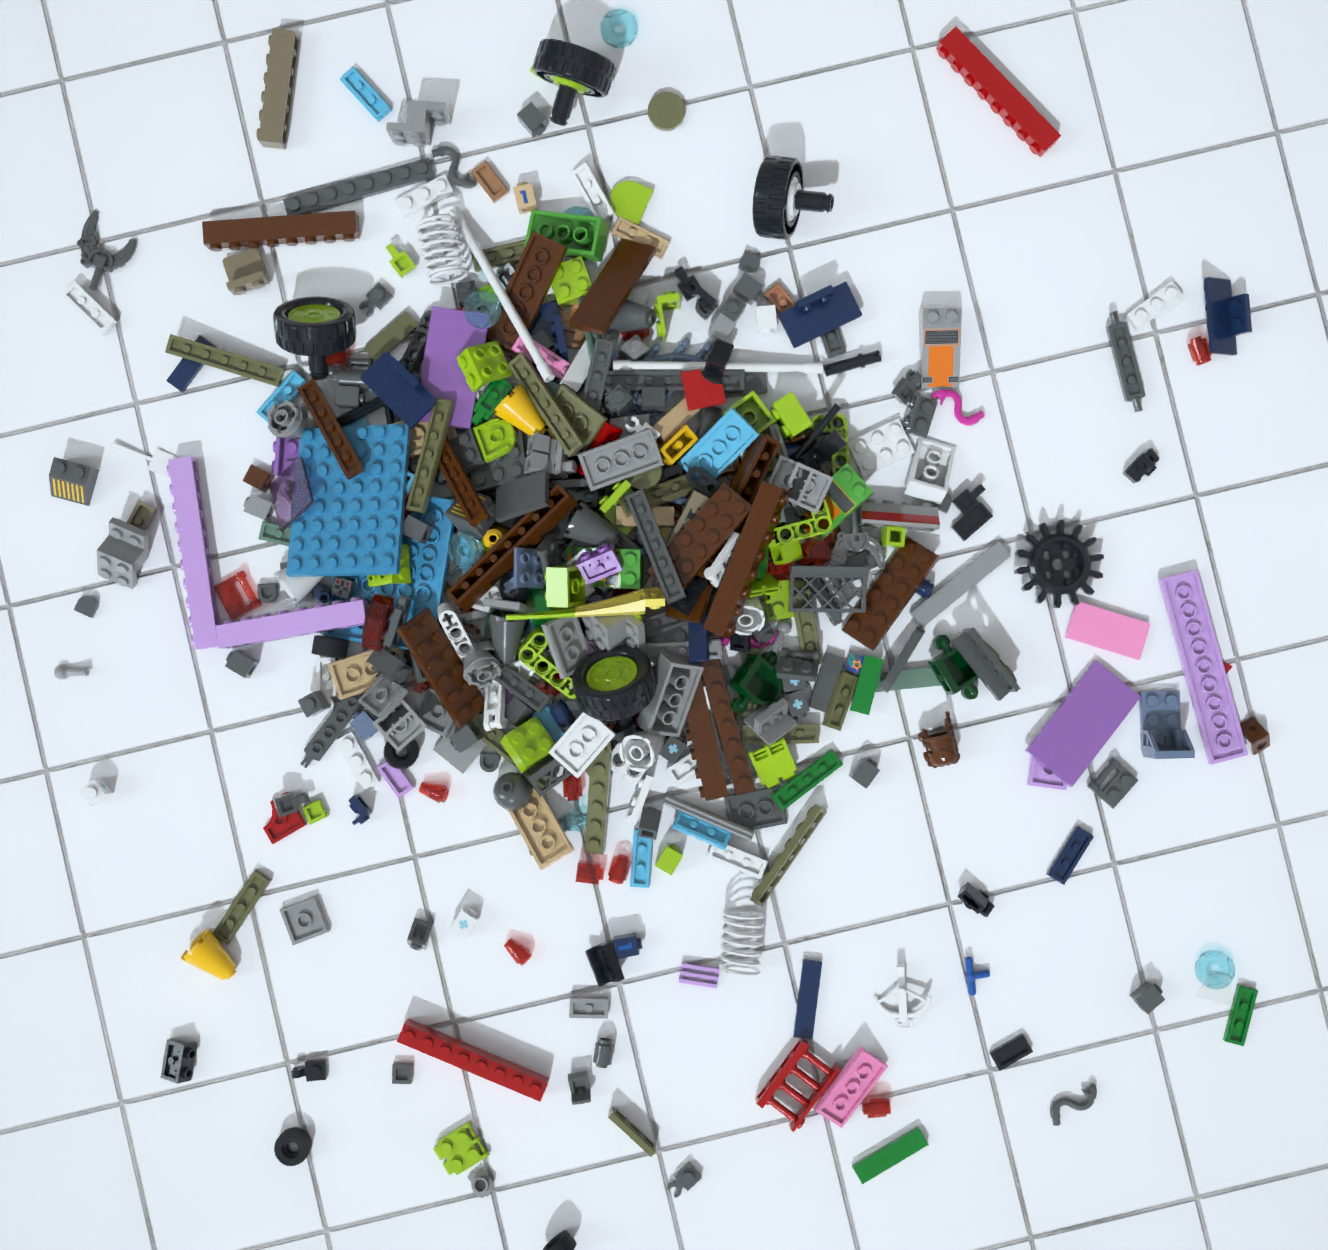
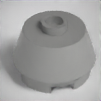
M284 401L285 403L279 405L274 404L266 416L269 425L267 427L274 436L293 439L298 437L304 431L306 425L300 407L289 401Z
M487 650L473 651L464 659L463 677L469 685L472 684L477 685L478 688H484L493 684L492 680L496 676L500 677L501 675L500 662Z

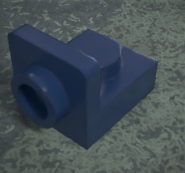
M356 794L348 800L352 811L360 814L352 824L360 823L362 825L370 818L369 814L372 810L360 795Z

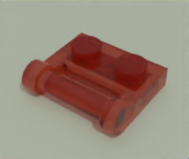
M240 571L214 586L231 620H236L262 605L260 599L256 598L248 583L245 571ZM236 582H240L250 601L249 605H246L235 584Z

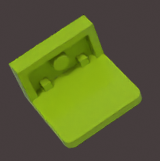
M675 291L664 292V295L656 296V302L653 303L654 312L657 318H659V321L656 322L657 335L662 337V341H666L663 311L680 309V293H675Z
M497 341L467 347L456 357L472 393L479 391L489 382L508 378L512 375V371L508 367V362Z
M627 480L623 483L618 481L612 488L614 491L610 497L605 495L598 503L600 505L598 511L614 526H616V506H620L619 498L634 493L630 488L631 484ZM634 527L617 528L627 535Z
M402 544L400 573L394 575H367L370 587L411 583L408 544Z

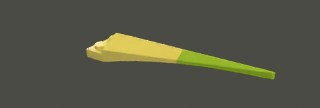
M661 587L641 588L613 598L569 608L506 615V620L645 614V607L659 609L661 606H665V596Z

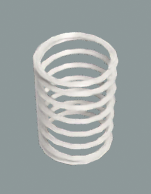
M450 214L428 216L418 221L415 225L416 232L421 233L418 240L424 242L420 249L427 251L422 258L430 260L424 265L425 268L432 269L427 273V276L430 277L428 282L434 285L454 283L464 279L469 274L468 269L464 267L467 262L462 258L464 251L460 249L462 243L458 240L460 237L459 233L456 232L458 228L457 224L454 223L456 218ZM436 218H452V221H448V220H435V221L426 222V221H428V220H432V219H436ZM435 224H444L433 228H423ZM451 225L454 226L453 230L445 229ZM447 233L436 238L422 239L432 234ZM452 234H455V235H456V238H455V239H453V238H447V237L451 236ZM448 242L441 246L424 248L434 243ZM455 242L459 245L457 248L449 247L453 245ZM450 251L442 255L427 257L436 252ZM457 251L461 254L459 257L450 256L452 254H455ZM452 260L444 264L430 266V264L435 262ZM459 260L463 262V264H462L461 266H460V265H452V264L458 262ZM456 272H465L460 277L454 279L432 281L433 278L445 277Z
M746 909L724 910L722 912L724 915L722 920L726 924L721 929L726 933L721 936V939L725 942L720 945V948L725 952L720 954L723 962L719 964V971L732 976L751 977L759 975L761 971L751 966H760V961L728 959L724 955L734 954L759 957L762 955L760 951L730 950L724 946L761 947L762 943L758 941H733L725 937L736 935L760 938L763 936L762 933L732 931L725 927L762 928V923L734 922L726 918L762 919L764 914L759 911ZM733 969H745V970H751V971H755V972H745V971H738V970H733Z

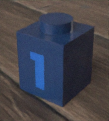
M636 932L613 937L617 959L639 955V949H643L641 937L637 938Z

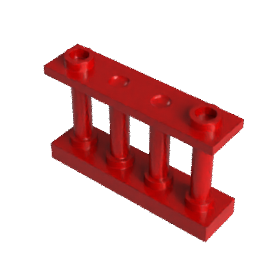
M804 1038L799 1039L755 1098L756 1104L762 1109L765 1105L770 1104L791 1120L789 1126L793 1132L803 1126L806 1115L840 1073V1067L837 1063L830 1068L809 1052V1043ZM800 1058L807 1059L826 1074L820 1084L797 1067L798 1064L796 1063ZM789 1073H793L814 1089V1092L808 1099L786 1083L785 1078ZM777 1089H782L803 1105L797 1114H794L774 1098L773 1094Z

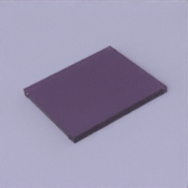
M299 457L270 484L279 528L284 531L315 503L304 459Z

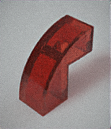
M379 594L374 595L364 621L362 647L381 651L385 641L383 637L387 630V620L394 611V598Z

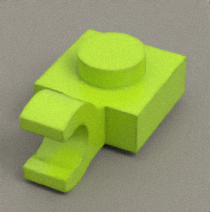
M392 243L385 247L393 257L389 262L401 279L416 268V265L405 251L399 253Z

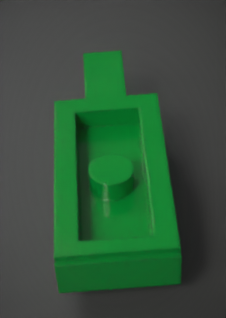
M505 379L493 381L475 404L473 411L476 413L471 419L472 423L479 426L484 419L488 421L494 415L493 411H495V408L511 393L514 386Z

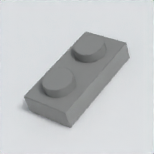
M570 997L569 1018L608 1019L609 998Z

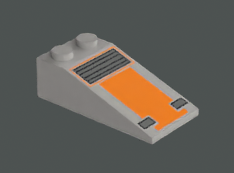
M927 308L920 311L919 351L920 374L922 375L920 389L959 388L961 308Z

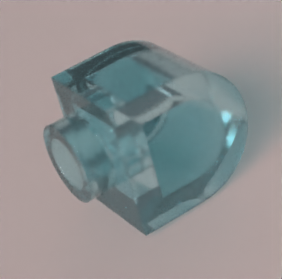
M568 810V814H564L563 830L583 831V827L586 828L587 816L580 815V811Z

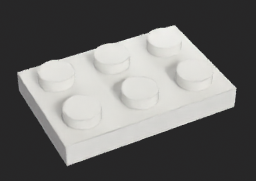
M899 418L848 442L849 451L862 478L915 453Z
M583 712L548 753L578 779L614 738L616 733L602 720L594 719Z

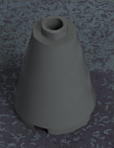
M626 299L606 332L617 334L651 328L656 322V313L650 307Z
M580 501L579 505L582 507L581 509L578 507L575 509L567 524L568 532L564 531L563 536L596 546L605 543H614L616 545L620 538L617 536L618 531L586 503Z
M500 610L489 612L488 619L495 658L500 664H511V661H515L527 620H506V615L520 613L501 612Z

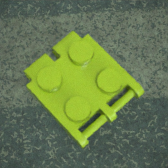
M765 570L762 581H753L751 594L748 598L778 593L780 582Z
M794 578V586L800 590L805 585V581L798 582V578ZM789 579L779 581L780 590L778 593L769 595L770 600H768L767 595L763 594L764 601L762 602L765 605L767 615L765 619L767 621L794 617L793 612H788ZM769 604H771L773 617L770 616Z
M781 737L780 740L770 746L765 744L763 748L754 752H748L761 784H766L767 788L779 784L778 778L782 777L783 781H786L796 776L794 771L797 768L784 737Z
M471 1121L464 1123L437 1141L438 1145L433 1148L439 1160L446 1157L447 1160L442 1165L449 1175L453 1173L459 1175L490 1155V1152L486 1151L482 1145L480 1136H477L471 1127ZM466 1128L469 1129L470 1133H471L472 1136H473V1139H472L471 1136L469 1135V1133H468V1131L466 1130ZM475 1143L478 1144L479 1148H480L481 1151L483 1152L482 1154H481L480 1151L478 1150V1148H477V1146L475 1145Z

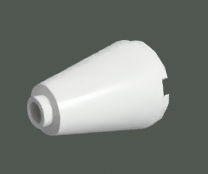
M287 568L273 573L275 577L279 575L280 579L277 581L291 599L295 597L296 600L293 602L295 605L299 604L324 577H288L286 575Z
M756 596L755 598L745 600L743 605L744 611L738 617L735 633L751 635L752 632L760 631L763 628L765 614L759 598Z
M645 731L626 736L619 745L621 760L623 763L626 762L631 770L637 772L646 771L654 764L666 741V736L647 734Z

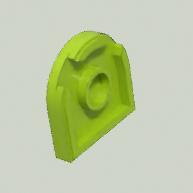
M623 181L617 184L610 194V204L615 211V215L639 225L654 190L634 181Z
M495 418L473 428L486 463L507 454L516 443V430L505 420Z

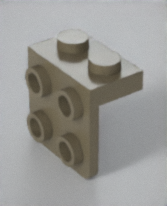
M252 248L223 259L222 262L229 280L226 285L234 296L242 295L247 291L260 289L270 284L260 251L257 248Z

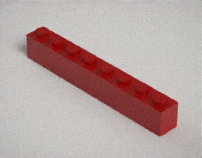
M956 26L939 41L936 48L938 55L942 59H946L951 64L952 70L959 73L964 78V82L977 91L978 97L985 100L990 105L991 110L1003 118L1005 125L1011 127L1016 132L1017 137L1029 145V149L1033 154L1039 157L1043 156L1059 140L1061 135Z
M411 1019L406 1020L397 1039L398 1043L541 1102L549 1082V1077Z

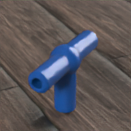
M967 956L965 957V977L968 984V993L970 996L976 995L975 979L990 977V971L988 969L974 971L973 958Z

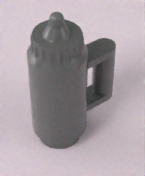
M350 357L348 369H335L333 374L327 375L326 378L332 380L334 386H354L361 389H370L360 378L366 370L352 369V367L355 365L368 366L369 368L373 364V359Z

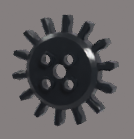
M1064 520L1057 521L1055 534H1050L1045 522L1039 524V531L1043 538L1038 541L1033 535L1025 534L1023 538L1032 545L1030 552L1016 550L1014 554L1020 558L1027 559V567L1015 569L1014 574L1028 573L1031 579L1022 586L1021 590L1024 592L1030 590L1033 586L1039 588L1040 592L1035 600L1037 604L1045 600L1047 593L1053 595V608L1055 609L1061 607V596L1064 594L1068 595L1073 606L1080 604L1079 598L1075 593L1077 589L1081 588L1088 595H1093L1095 592L1086 583L1088 576L1094 579L1103 578V573L1091 570V562H1098L1104 559V554L1090 555L1087 550L1097 539L1096 537H1091L1082 543L1078 539V535L1083 527L1080 524L1073 528L1071 535L1064 533ZM1064 551L1068 553V558L1062 556ZM1044 553L1049 554L1048 560L1043 557ZM1055 559L1062 562L1060 570H1056L1053 567ZM1065 570L1070 573L1069 577L1064 576ZM1045 572L1051 574L1049 579L1045 577Z

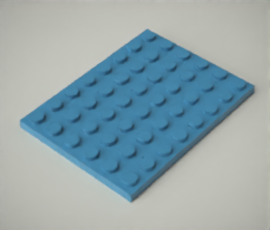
M387 424L342 427L366 469L350 480L343 473L320 429L304 428L299 443L286 571L288 577L394 575L400 573L411 428L408 425Z
M430 497L426 514L411 511L410 515L434 526L426 544L419 543L404 534L402 536V544H408L411 583L370 587L367 575L336 576L355 581L351 598L362 597V600L369 601L372 624L324 632L325 637L384 646L385 640L383 637L390 625V615L398 607L400 595L412 598L407 610L409 613L406 622L422 610L429 608L439 624L437 607L443 602L454 532V524L444 513L454 500ZM333 576L331 591H332V587H333V583H334L335 576ZM330 593L329 605H332L333 601L343 600L344 603L350 602L348 599L332 596ZM400 638L397 649L409 650L402 638Z

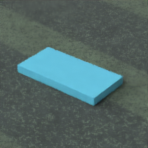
M731 407L678 461V464L680 463L686 472L692 466H700L716 479L760 434ZM694 472L692 476L694 479H698L700 474Z

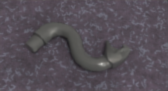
M440 146L437 149L431 150L433 158L445 155L451 156L452 162L448 175L452 183L466 189H471L477 185L475 180L470 181V173L463 179L457 177L456 170L459 165V156L453 148Z
M1094 1083L1089 1084L1090 1088L1087 1090L1081 1089L1087 1096L1086 1101L1083 1103H1078L1064 1097L1059 1098L1051 1105L1050 1118H1052L1054 1126L1061 1125V1106L1067 1105L1074 1110L1083 1111L1093 1105L1094 1099L1097 1096V1088Z

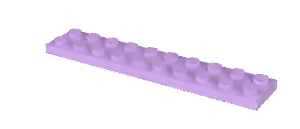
M1198 570L1158 579L1208 764L1213 765L1248 755Z

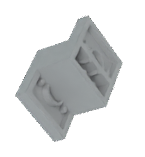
M407 100L406 123L387 122L386 130L392 142L398 146L414 144L417 147H425V145H431L432 123L439 126L451 124V114L446 102Z
M780 455L768 483L788 491L789 502L817 514L833 481V477Z
M112 517L109 521V535L97 549L98 575L121 586L134 589L137 585V571L149 557L148 532Z
M634 615L582 617L586 638L597 644L600 650L606 649L610 652L619 645L625 646L628 644V646L637 648L642 652L646 651L644 623Z
M406 696L384 721H381L368 709L364 708L375 720L372 724L397 752L405 748L428 727L417 714L419 710Z

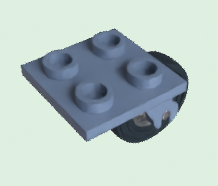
M514 548V571L507 572L500 583V594L503 600L524 604L529 599L532 589L544 588L542 581L543 571L536 549Z

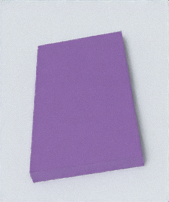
M433 306L420 375L422 381L420 383L435 398L455 402L449 426L470 429L477 391L472 393L456 357L467 347L486 343L490 315ZM432 409L420 420L421 422L429 423Z
M1093 661L1025 751L1068 786L1073 787L1141 696L1099 662Z

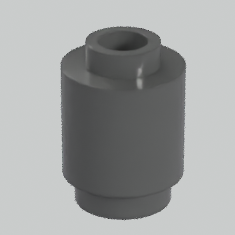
M600 1037L595 1043L593 1062L596 1063V1067L607 1068L608 1065L612 1064L614 1052L612 1039Z

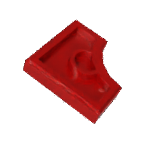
M700 369L680 373L688 411L726 403L723 384H714L707 381Z
M272 800L270 801L272 817L263 829L273 845L304 827L307 823L299 809L295 813L281 818L278 817L274 801Z

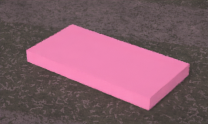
M1079 602L1080 604L1074 606L1065 638L1140 660L1151 623L1083 602Z
M859 1046L813 1109L842 1128L888 1068V1065Z

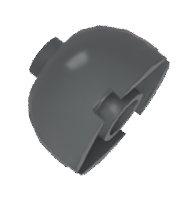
M504 773L494 783V799L500 807L507 811L515 812L522 807H526L532 798L533 790L531 784L520 773Z

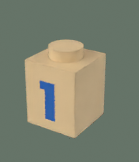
M521 182L513 187L520 215L530 213L531 210H538L532 183Z

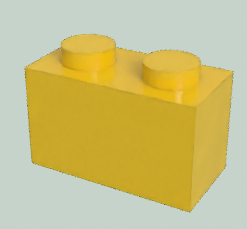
M687 425L681 426L672 436L658 446L664 467L672 465L698 440L697 436Z

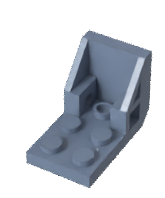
M1139 691L1141 696L1139 699L1140 742L1143 757L1153 759L1195 758V750L1186 730L1181 729L1180 691Z

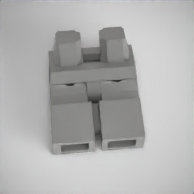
M536 432L528 438L526 451L528 456L525 460L524 474L532 475L546 470L549 472V479H568V474L577 472L576 462L570 460V457L557 439H551L550 436Z

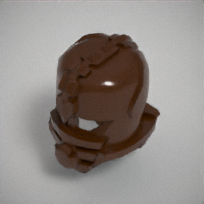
M949 711L945 712L946 719H944L946 731L928 735L927 730L922 728L921 732L918 733L919 741L922 742L923 747H926V752H923V756L929 767L949 766L950 764H956L960 759Z

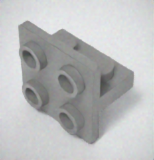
M784 698L768 706L762 705L744 719V723L769 746L797 726V721L788 714L789 702Z

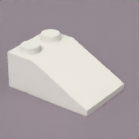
M919 436L904 494L941 505L948 491L956 447Z

